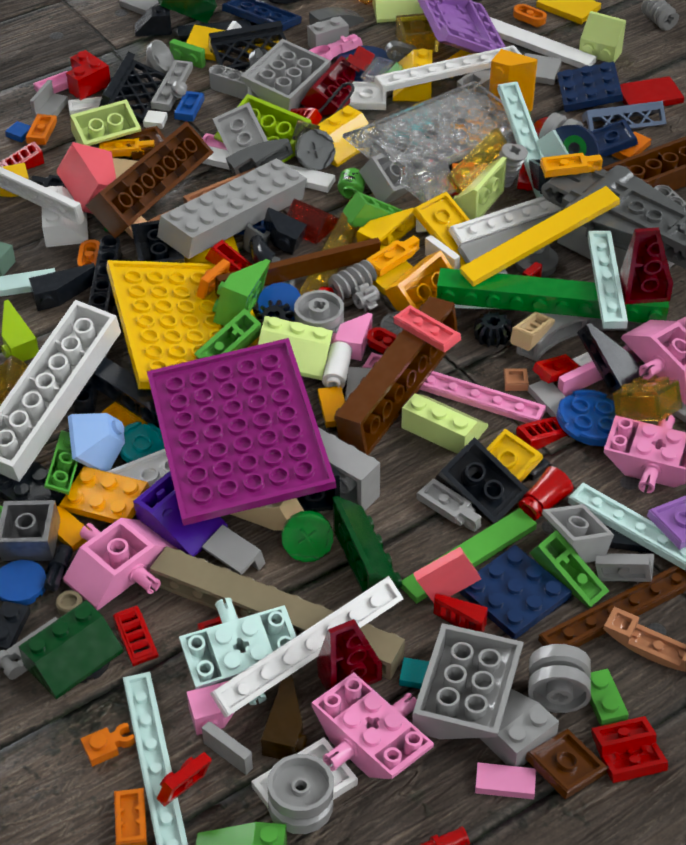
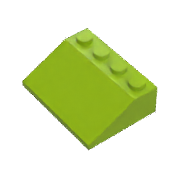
M247 94L237 107L248 102L250 103L268 141L288 138L293 154L282 160V162L285 163L296 156L295 146L297 139L302 133L313 128L312 121ZM217 132L214 139L223 143L219 132Z

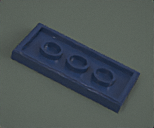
M231 0L222 4V11L257 24L281 21L283 25L282 31L296 26L302 21V17L258 0Z

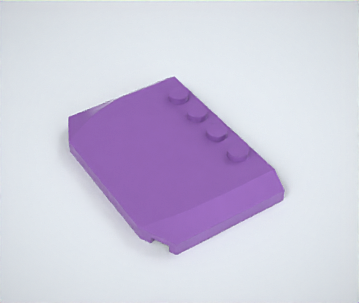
M418 0L438 42L473 54L505 47L489 15L480 3L473 2L472 0Z

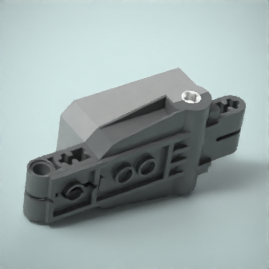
M618 165L609 171L602 169L600 171L595 170L592 173L552 177L542 185L541 192L544 198L561 207V211L605 186L620 198L619 205L558 239L557 243L591 259L588 231H611L618 272L620 274L634 230L659 227L669 269L674 264L686 269V212H684L681 205L634 176L626 167Z

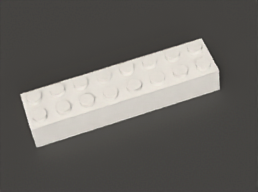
M75 300L0 406V474L18 482L23 478L120 335L121 330L116 315Z

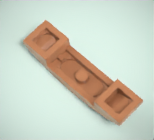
M614 606L603 628L610 636L642 657L663 666L686 672V644L638 624L640 617Z

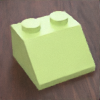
M590 11L580 38L579 50L597 56V60L605 62L614 61L615 63L622 53L626 20Z

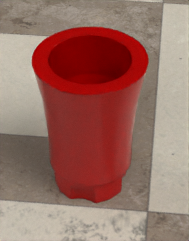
M553 466L547 467L540 479L518 503L519 508L536 521L540 516H543V509H551L559 501L573 493V484L562 470Z

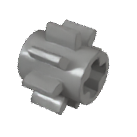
M367 282L354 288L356 293L352 295V298L358 309L364 308L366 312L378 306L376 301L380 300V293L376 286H369Z

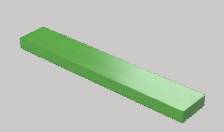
M519 508L449 552L461 547L473 566L476 567L536 530L537 523ZM414 574L402 580L401 588L416 604L428 597L417 582Z

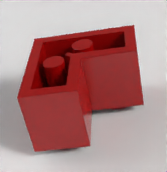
M86 50L70 57L72 70L66 72L69 93L82 100L109 85L111 81L109 65Z

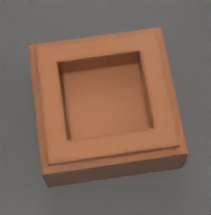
M504 369L505 391H528L527 369Z

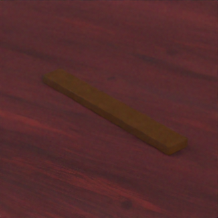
M377 237L272 262L269 265L264 286L359 263L380 251L381 241ZM234 272L216 276L215 293L217 297L220 296L217 294V290L221 281L225 282L229 275Z
M675 565L653 576L652 582H641L539 634L538 641L543 646L567 644L579 647L606 633L603 628L614 606L639 616L686 592V571Z

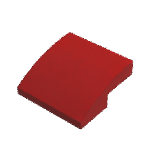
M645 716L591 728L596 748L602 762L608 767L607 773L612 783L668 771V761L656 743L657 734Z

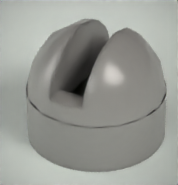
M174 81L171 93L176 98H182L186 94L187 85L182 81Z

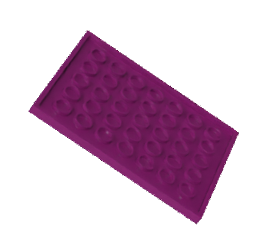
M289 338L147 371L183 526L337 488Z

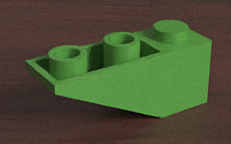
M61 430L44 488L68 495L78 464L77 461L72 459L69 432Z

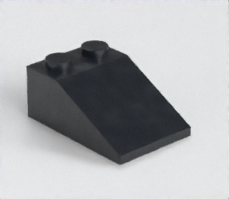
M475 437L435 477L437 481L472 502V507L476 510L475 512L492 525L498 522L529 491Z

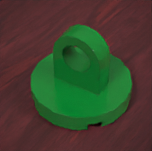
M300 511L292 515L284 523L281 531L284 549L293 559L301 562L319 560L320 557L330 551L333 544V529L328 519L314 511Z

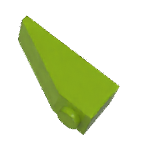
M5 300L2 322V340L4 345H1V350L5 358H10L13 364L17 365L34 358L39 352L37 338L11 302Z

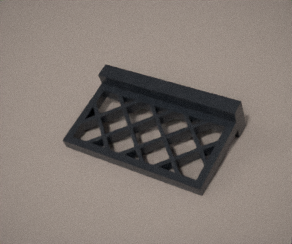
M281 21L209 33V50L213 52L217 65H223V62L227 60L233 64L226 67L244 70L250 66V62H243L241 59L243 57L249 59L250 53H247L249 49L260 48V50H266L267 45L274 47L277 44L272 41L286 40L282 31L283 25ZM263 43V45H262L261 47L255 45V44ZM245 46L244 50L238 49V47ZM222 50H227L225 54L219 52ZM231 52L238 54L239 56L237 58H233L229 55Z
M128 51L104 91L99 107L126 99L127 101L135 100L136 104H132L130 107L137 121L143 123L148 110H151V101L166 74L134 60L135 54ZM134 68L141 70L143 73H136ZM152 77H156L162 81L154 82ZM147 78L149 82L142 83L141 79ZM135 79L137 84H130L128 80ZM152 87L155 92H148L146 88ZM134 89H141L143 93L136 94ZM129 90L130 94L124 95L122 91ZM146 98L149 103H142L140 99ZM140 109L143 115L134 112V110Z

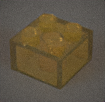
M424 13L396 16L395 35L397 41L414 45L418 50L424 48L433 50V52H439V42L434 36V32L429 26Z
M643 377L635 378L632 383L622 385L621 389L613 393L616 416L637 421H662L682 409L679 380H669V377H658L651 381H647Z

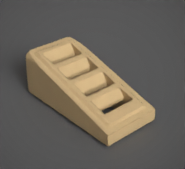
M534 312L512 328L511 344L527 351L531 350L554 325L555 319Z

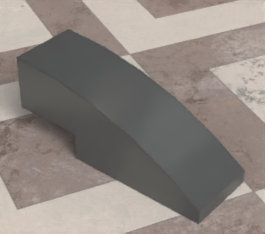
M327 7L309 12V25L340 16L350 28L364 22V18L347 8Z
M288 138L261 142L237 151L228 156L226 161L230 171L235 176L252 168L256 169L276 158L282 161L293 154V150Z

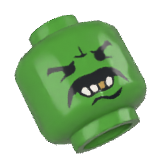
M347 168L341 172L339 177L338 191L347 199H352L357 191L364 192L366 182L357 168Z

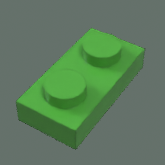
M176 39L169 42L174 60L193 62V66L201 69L206 65L204 48Z
M604 669L591 672L590 704L600 726L628 720V711L609 670Z

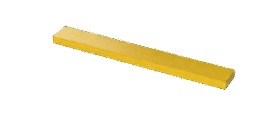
M605 186L460 267V273L474 287L620 204V198Z

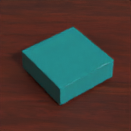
M404 657L399 686L421 689L430 661Z

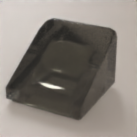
M297 120L292 140L297 141L302 133L308 130L319 129L320 126Z

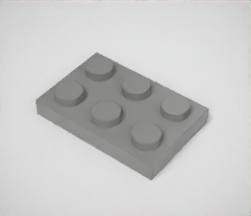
M249 102L213 118L229 155L249 146L268 141Z

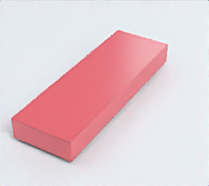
M411 305L393 317L394 324L444 353L461 341L460 333Z

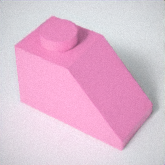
M367 313L340 324L337 333H333L331 344L338 341L347 343L352 348L351 359L362 361L367 347V332L372 329V314Z
M228 681L187 691L188 706L197 735L202 734V727L208 721L222 729L225 728L234 713L225 718L210 694Z

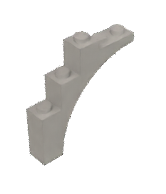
M541 313L555 319L554 325L531 350L527 351L517 346L516 354L538 361L546 351L556 344L577 336V332L588 323L593 324L600 331L628 332L643 323L628 321L627 328L603 329L602 320L599 318Z

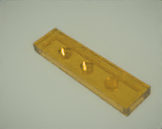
M499 128L493 129L446 176L457 193L462 192L499 155L502 146L507 144Z

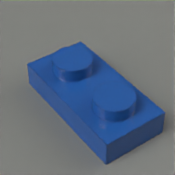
M186 91L174 112V118L193 122L205 100L204 93Z

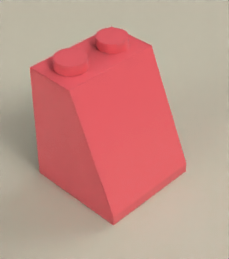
M72 142L56 170L73 199L81 204L83 212L91 214L93 213L85 205L116 179L111 151Z

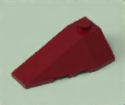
M341 55L310 88L301 104L306 108H316L319 111L342 84L347 82L353 83L356 70L349 67L351 63L346 61L347 59ZM351 86L343 87L320 114H334L351 92ZM350 98L343 106V108L350 104Z
M659 227L634 230L620 273L624 304L667 302L671 299L673 280Z
M355 619L327 630L317 658L318 677L326 691L353 672L367 685L382 680V663Z

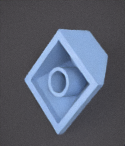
M108 413L69 415L68 424L72 459L89 468L105 472L109 471L125 444L122 421Z

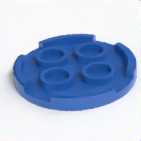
M595 390L573 391L571 395L561 399L556 414L560 427L570 437L593 446L606 445L615 415L629 418V415L623 405H618L607 398V394Z

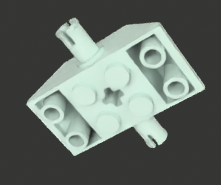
M225 598V604L223 599H220L215 603L222 624L179 636L195 688L199 689L229 681L295 638L296 634L285 605L238 618L232 599ZM262 693L261 695L250 701L249 704L256 705L257 699L260 704L267 699V697L264 693Z

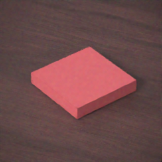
M461 547L456 548L413 573L417 582L433 603L437 593L451 597L481 580L479 573Z

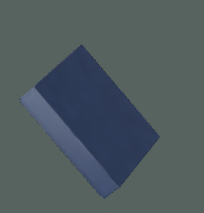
M625 119L591 131L598 140L597 143L601 156H608L638 145L637 138Z

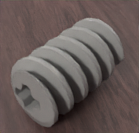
M643 0L641 6L642 13L660 29L670 30L677 24L679 15L665 0Z
M504 144L499 152V156L496 158V160L501 157L507 158L504 186L506 188L513 184L528 154L527 149L520 144Z
M362 260L352 267H347L345 270L339 271L338 274L330 276L328 278V286L343 301L344 297L350 298L351 293H356L355 287L367 282L369 286L373 285V281L377 280V274L369 261Z

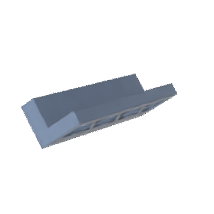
M663 101L587 110L582 114L583 123L587 122L590 132L596 130L593 126L594 121H603L605 123L604 127L612 124L610 122L611 119L618 118L625 119L631 130L666 125ZM659 113L660 121H653L648 115ZM633 116H641L643 118L639 124L629 120Z

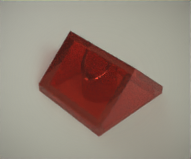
M295 198L287 213V216L307 224L304 239L318 244L341 223L340 218Z

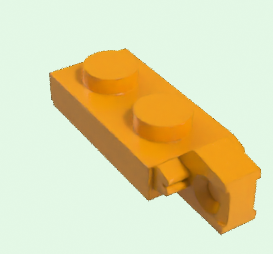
M139 138L109 140L99 143V149L111 151L113 158L123 156L130 158L131 153L134 151L144 152L141 148L155 146L154 140L140 141Z
M583 153L542 157L540 165L545 178L592 173L595 170L600 171L602 170L603 159L601 155L584 156Z
M413 235L404 242L396 240L366 260L373 265L376 274L381 277L411 258L420 249V239Z

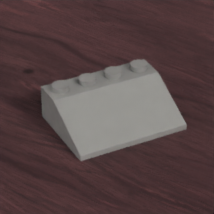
M281 39L240 76V79L260 99L291 111V109L299 108L302 105L301 102L310 88L330 68L331 61L285 39Z
M442 623L413 711V725L425 736L437 739L498 737L524 642Z

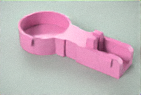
M352 34L347 37L341 36L340 40L334 43L317 46L309 51L331 61L339 54L353 50L363 44L360 37Z

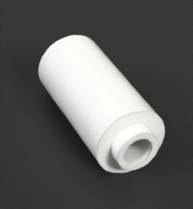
M338 341L330 345L322 383L325 387L337 386L340 388L341 386L343 389L345 386L352 355V348L345 342Z

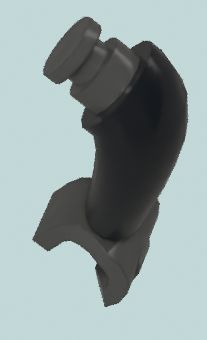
M249 222L243 236V249L251 253L253 263L256 264L265 259L270 260V263L281 261V258L275 257L276 253L268 247L271 232L266 231L263 234L253 228Z

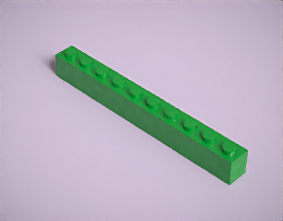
M440 268L437 298L453 302L455 305L601 319L595 282L497 273L473 287L460 273V270ZM669 301L625 304L627 320L645 323L649 320L666 321Z

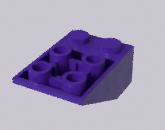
M170 471L133 501L137 520H140L177 549L193 557L203 549L202 546L222 525L228 528V524L221 517L183 526Z

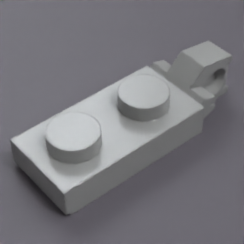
M432 479L416 493L417 500L459 526L464 524L466 528L474 532L481 527L482 517L475 512L476 510L472 507V502L439 481Z

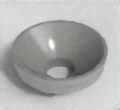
M154 40L148 44L146 50L147 65L166 74L174 62L170 49L160 40Z

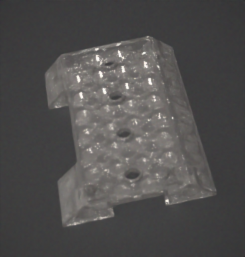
M477 81L450 89L348 131L342 136L369 159L380 154L386 156L401 169L398 183L423 203L446 191L449 195L456 192L457 188L448 165L499 142H502L499 152L504 144H517L501 99Z

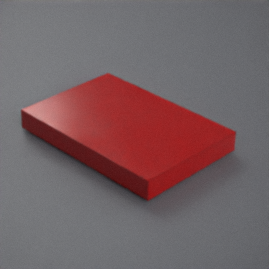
M670 76L620 84L624 105L663 101L664 106L684 103L685 97Z

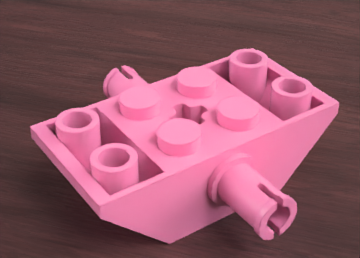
M649 320L622 335L621 339L645 363L639 367V375L642 376L648 373L643 376L645 380H649L654 375H657L677 398L686 405V329L678 321Z
M667 413L661 414L658 426L615 415L604 448V454L625 476L641 479L638 488L642 492L645 491L646 485H649L647 493H652L655 490L656 483L673 488L686 484V432L672 429L675 418L671 414H669L668 421H665Z
M120 518L102 532L91 523L86 524L90 530L85 526L82 527L80 536L88 542L79 548L63 577V581L71 589L78 592L97 611L134 583L139 584L148 594L154 593L151 587L155 591L158 590L161 582L149 573L150 567L166 546L175 550L177 549L140 520Z
M353 672L312 702V708L329 741L336 746L330 752L323 755L324 763L328 766L332 764L330 770L335 771L350 759L369 778L393 779L434 747V743L405 718L414 711L417 699L412 697L411 693H407L396 703L390 705Z

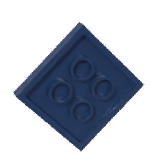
M614 61L557 73L565 112L623 101Z
M516 545L477 571L481 580L459 591L470 603L487 607V617L513 640H516L571 598L572 593L570 589Z

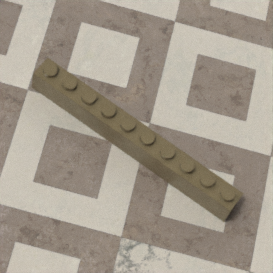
M168 546L164 548L150 567L151 574L161 582L160 588L217 610L215 603L220 599H223L225 604V598H231L238 618L285 605L296 636L334 612L326 609L323 605L303 600L297 595L280 591L274 586L262 584L251 577L239 575L228 568L216 566L205 559H198L186 554L182 550H175ZM367 623L360 629L382 663V677L391 680L404 657L405 639L395 633L385 632Z

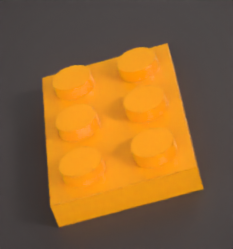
M84 466L73 482L69 495L66 494L59 505L70 513L113 524L120 518L132 519L136 512L133 501L150 486L146 481Z

